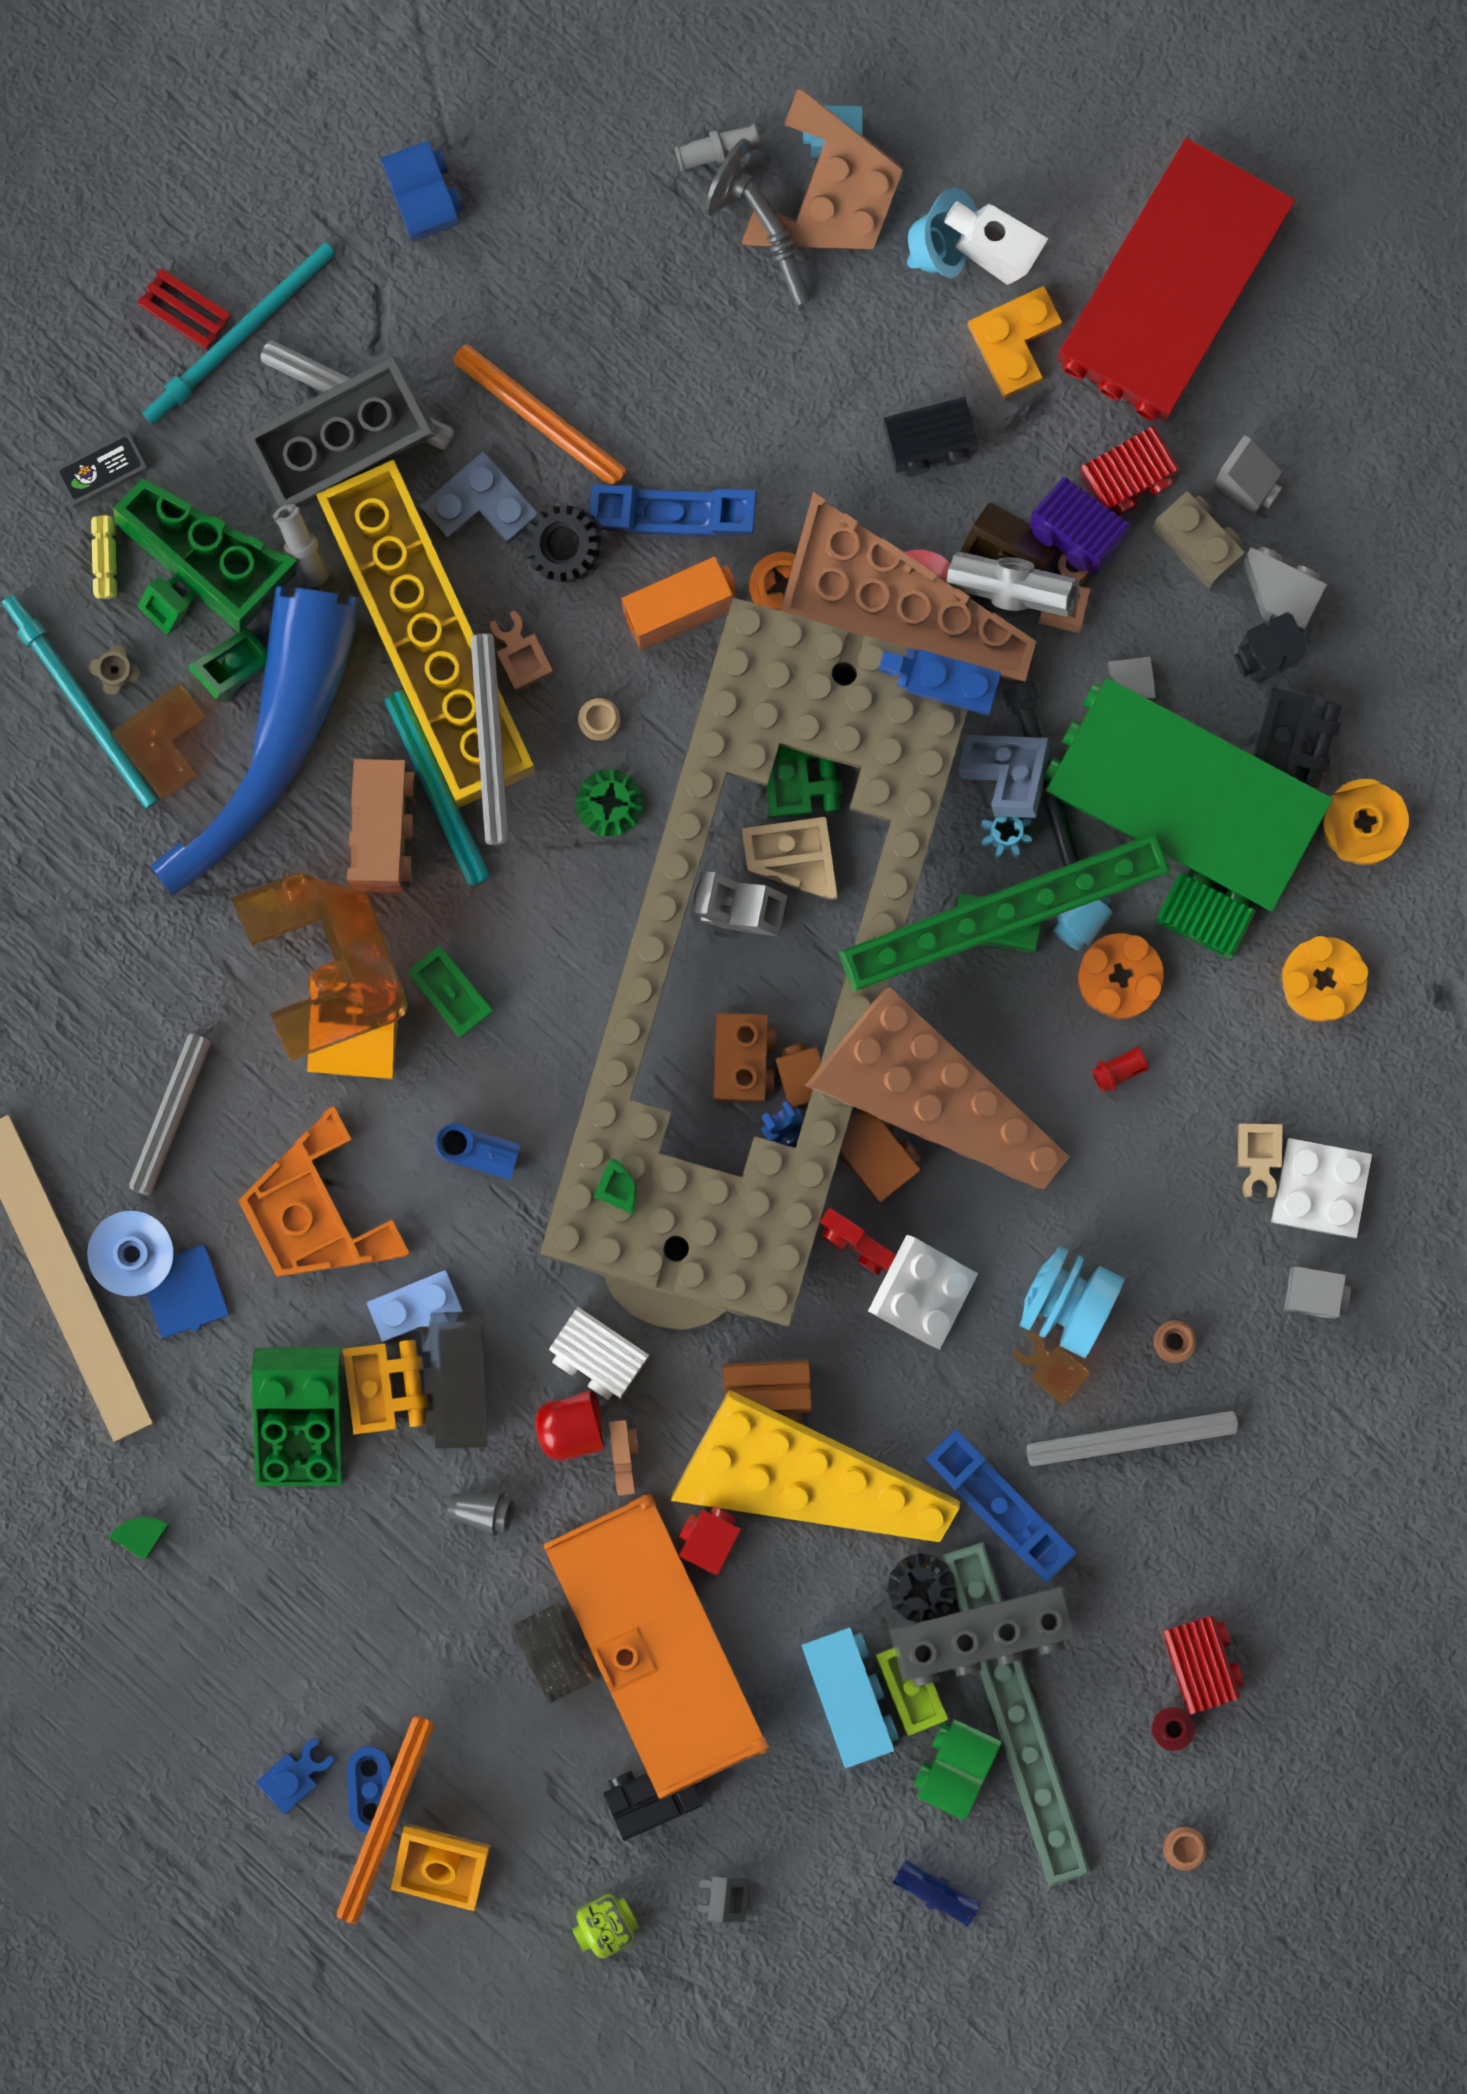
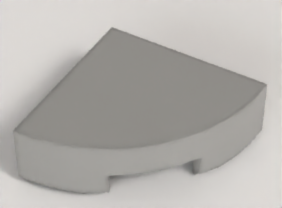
M1151 657L1108 662V670L1113 681L1150 701L1156 699Z

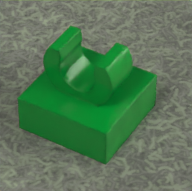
M159 576L148 584L137 607L166 635H169L180 625L195 595L190 592L182 598L174 590L179 581L176 577L165 581Z

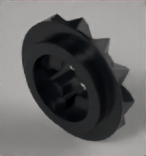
M914 1554L902 1559L891 1571L887 1593L889 1594L892 1608L906 1620L923 1622L942 1617L947 1613L956 1596V1581L951 1569L938 1557L930 1554ZM910 1573L920 1581L936 1578V1581L927 1590L932 1605L922 1596L910 1599L906 1597L915 1587Z

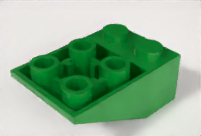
M341 1347L255 1348L251 1366L256 1486H342Z

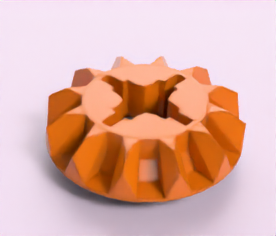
M775 552L765 556L755 565L749 579V591L753 603L781 610L784 595L781 592L769 595L767 593L771 592V589L776 586L773 571L776 570L777 574L785 581L789 580L796 554Z

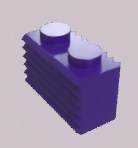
M1063 477L1036 507L1029 527L1033 529V535L1040 543L1049 547L1052 545L1056 546L1066 554V559L1074 568L1079 571L1088 570L1095 576L1099 574L1115 553L1124 545L1131 527L1128 522L1123 521L1122 517H1118L1115 512H1111L1108 507H1104L1101 502H1097L1095 497H1091L1088 492H1084L1081 487H1077L1074 482H1070L1068 477Z

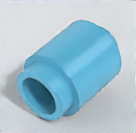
M1107 896L1058 915L1055 919L1057 925L1052 932L1064 943L1080 951L1084 944L1090 945L1113 914V911L1108 907L1111 899Z

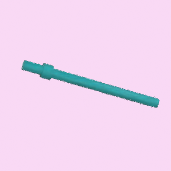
M324 242L180 378L174 376L163 387L165 392L142 412L146 420L154 425L176 404L181 406L193 395L191 390L336 255L335 251Z
M15 593L5 598L1 603L18 626L17 634L27 647L32 646L145 809L154 806L160 799L45 636L48 632L39 619L31 617Z

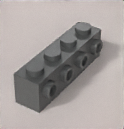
M1062 1587L890 1630L902 1681L913 1679L915 1687L940 1681L938 1672L954 1668L957 1676L982 1670L980 1662L997 1658L999 1666L1024 1659L1022 1651L1036 1647L1039 1648L1040 1655L1065 1649L1064 1640L1074 1638Z

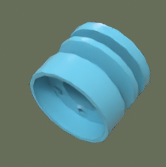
M1058 1246L1055 1253L1040 1267L1026 1295L1023 1317L1019 1326L1030 1330L1037 1315L1040 1314L1046 1317L1041 1327L1039 1336L1045 1338L1056 1323L1064 1326L1060 1346L1086 1358L1117 1299L1125 1278L1099 1266L1086 1281L1080 1278L1084 1258L1078 1255L1068 1272L1061 1267L1069 1250Z

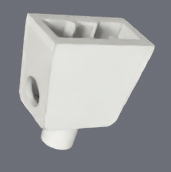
M956 201L944 219L945 224L962 234L955 246L957 250L1007 285L1027 275L1048 240L1042 234L990 204H987L975 213L959 201Z

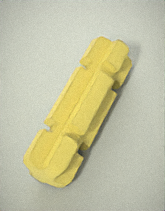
M95 516L91 520L92 534L95 536V539L92 540L93 573L96 576V579H93V593L96 598L111 599L117 596V581L113 578V575L117 574L116 541L112 539V536L116 535V528L112 516Z

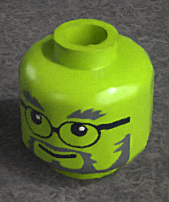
M608 1893L578 1909L576 1917L579 1926L573 1928L572 1931L583 1952L592 1949L597 1957L604 1959L632 1945L635 1941L634 1931L639 1929L640 1926L625 1897L618 1900L616 1896Z

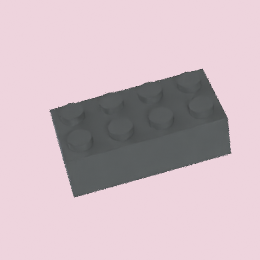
M392 356L243 435L279 507L295 504L300 508L317 499V493L380 466L438 435V432L401 360Z

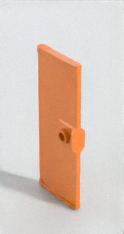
M651 1493L643 1494L640 1498L629 1502V1504L543 1545L660 1800L746 1759L753 1758L759 1754H765L770 1749L657 1511L656 1503Z

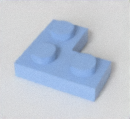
M446 1270L366 1302L383 1343L423 1327L438 1366L478 1350Z

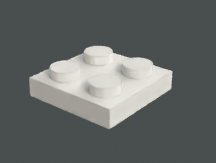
M1287 1138L1271 1223L1356 1239L1372 1154Z
M906 1235L868 1312L929 1346L940 1350L978 1273L917 1238Z

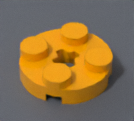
M1357 779L1341 786L1331 797L1333 800L1322 818V829L1327 844L1341 860L1358 865L1380 863L1389 858L1402 844L1408 830L1409 816L1403 799L1396 791H1392L1388 786L1374 779ZM1360 811H1366L1368 817L1375 816L1377 824L1371 826V833H1364L1362 828L1355 827L1354 821L1359 818Z
M1317 936L1301 943L1288 956L1282 969L1283 990L1287 1003L1298 1015L1313 1022L1335 1021L1348 1016L1358 1007L1366 993L1368 976L1366 964L1357 950L1338 938ZM1326 969H1329L1333 972L1332 979L1336 982L1335 987L1332 989L1326 986L1321 991L1315 987L1318 980L1313 974L1316 970L1324 972Z

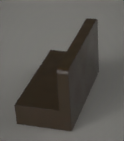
M988 503L974 523L960 552L993 560L1001 558L1024 559L1033 563L1034 569L1046 572L1059 549L1054 545L1049 547L1040 543L1033 535V529L1029 527V523L993 503Z

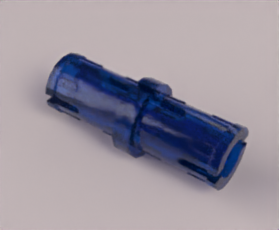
M907 1859L901 1865L892 1884L923 1900L925 1907L933 1910L935 1907L966 1927L970 1925L981 1905L979 1901L966 1896L948 1885L949 1880L941 1876L938 1879L910 1863Z

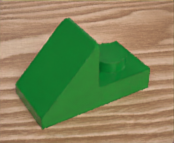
M246 627L192 662L188 668L217 700L228 703L242 684L265 670L267 649Z

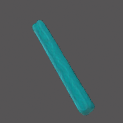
M400 690L391 693L385 698V704L466 882L470 886L483 883L489 878L488 870L462 813L457 807L406 692Z

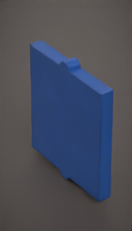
M205 1244L178 1254L174 1253L172 1267L165 1280L157 1288L147 1293L162 1339L189 1329L199 1331L201 1325L229 1316Z

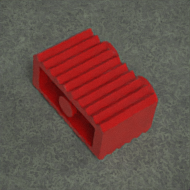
M1151 426L1119 446L1084 464L1080 469L1079 476L1091 496L1095 497L1097 502H1101L1104 507H1108L1111 512H1115L1120 517L1139 505L1136 499L1151 491L1155 497L1173 487L1175 482L1172 478L1178 475L1180 468L1155 426Z
M1208 1615L1161 1630L1183 1701L1189 1714L1240 1699L1238 1689L1244 1687V1682L1237 1662L1232 1664L1228 1662L1224 1648L1231 1646V1642L1223 1621L1216 1623L1214 1615Z

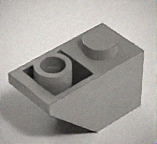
M1250 547L1243 564L1262 618L1270 621L1277 616L1289 612L1291 615L1293 614L1301 633H1303L1327 584L1319 581L1321 576L1307 567L1299 565L1295 569L1281 562L1283 557L1269 548L1260 547L1259 550Z

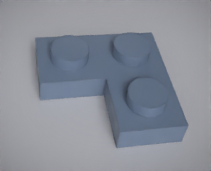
M484 452L478 455L420 505L421 511L447 540H450L477 515L481 514L500 537L509 544L527 528L529 522L533 523L537 520L534 516L538 513Z
M966 735L958 770L961 779L997 781L991 806L994 816L1036 818L1051 745L1048 738Z

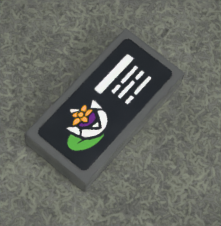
M128 431L53 469L74 509L149 471Z

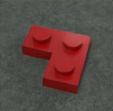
M829 1208L819 1223L818 1228L824 1231L821 1239L841 1252L844 1251L846 1246L861 1255L857 1262L878 1276L882 1270L888 1273L896 1254L865 1235V1230Z

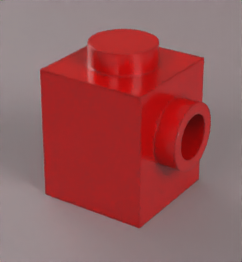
M713 1506L710 1513L702 1510L699 1517L690 1514L679 1536L686 1540L679 1557L718 1576L741 1530L733 1525L737 1517Z

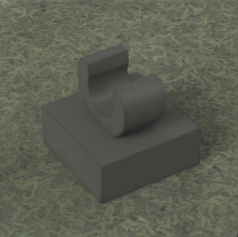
M712 1876V1880L700 1881L699 1887L709 1888L711 1894L709 1904H697L698 1911L708 1913V1920L745 1922L749 1878Z

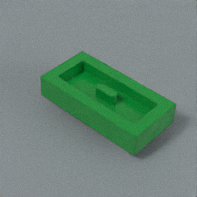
M440 945L406 971L460 1039L493 1014L492 1009Z

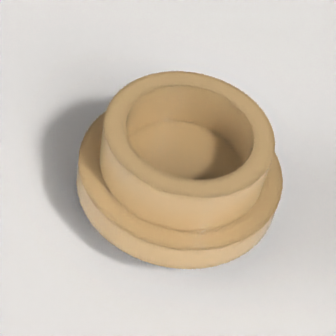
M595 698L589 700L579 711V727L582 733L592 740H607L615 735L620 726L619 710L614 703L607 699Z

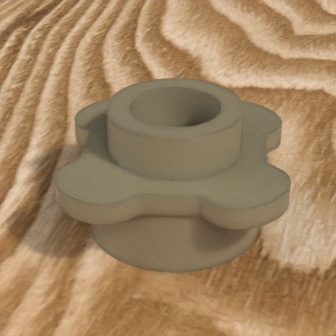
M120 645L112 646L109 652L104 653L99 659L92 660L89 666L91 674L98 676L102 681L104 692L111 696L117 695L120 692V688L126 683L135 682L140 677L139 667L130 663L126 657V649ZM112 667H118V668H119V671H118L117 674H112V673H111V668H112Z

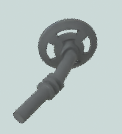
M743 138L731 149L720 166L707 194L704 213L713 216L722 210L734 196L740 199L746 197L769 235L766 241L767 243H772L769 247L770 252L776 253L772 256L773 260L778 261L794 306L801 305L810 301L794 256L797 253V249L791 248L794 241L793 239H788V236L791 235L790 230L784 229L758 184L753 182V176L747 174L751 157V142Z

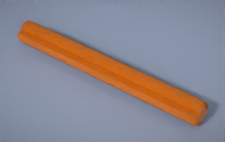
M465 344L457 351L453 358L454 363L466 374L608 485H618L626 474V469L623 465L470 345Z
M414 1716L412 1718L338 1908L337 1917L343 1921L356 1924L361 1917L434 1729V1722L421 1716Z

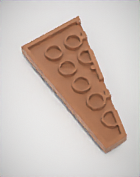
M813 492L780 611L842 628L857 635L870 636L915 650L921 649L1001 672L1000 678L1021 684L1025 683L1036 640L997 614L989 612L970 599V596L958 588L955 589L937 577V574L885 539L879 538L858 524V521L846 513L843 514L825 502L824 498Z
M884 988L805 1085L813 1090L839 1099L840 1102L849 1106L857 1107L875 1115L885 1122L928 1141L956 1151L955 1153L988 1165L998 1172L1037 1189H1045L1070 1158L1065 1151L891 988Z

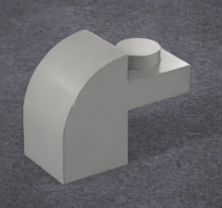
M701 871L698 885L694 891L692 913L701 916L700 921L714 926L746 933L779 937L787 895L766 885L738 883L715 872Z

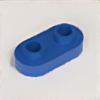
M366 1746L356 1750L349 1758L347 1764L350 1820L356 1829L368 1834L373 1820L365 1816L364 1808L369 1803L379 1805L392 1772L388 1755L380 1748L374 1746ZM370 1759L377 1763L378 1770L374 1776H367L363 1773L362 1764L365 1760Z

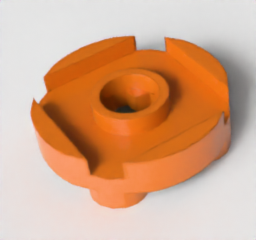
M1125 933L1107 935L1094 942L1084 954L1078 971V986L1085 1002L1099 1013L1120 1020L1136 1017L1148 1010L1160 995L1164 980L1162 962L1155 949L1142 937ZM1122 965L1124 970L1130 969L1133 976L1127 980L1128 986L1125 988H1121L1118 982L1111 983L1109 980V975L1115 972L1114 966Z

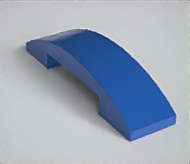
M592 485L589 512L595 516L593 520L601 524L602 530L666 536L710 537L754 534L758 492L756 490L714 489V492L637 490L633 486Z
M957 1429L925 1458L950 1487L1045 1583L1077 1553L997 1473Z

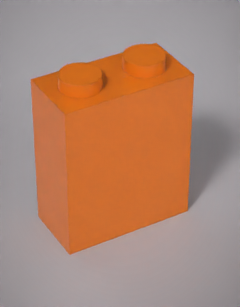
M714 556L622 597L623 615L639 650L643 651L728 613L733 597L737 596L735 591L737 586L728 565L720 567Z

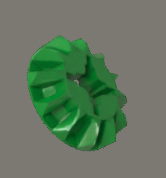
M616 769L596 771L582 782L576 795V811L582 824L592 833L603 837H616L627 833L638 823L643 811V795L640 787L630 775ZM610 786H614L613 792H615L616 800L622 801V803L628 804V806L614 807L612 814H609V820H605L606 814L604 813L603 805L597 804V802L591 801V799L605 798L607 791L610 790Z

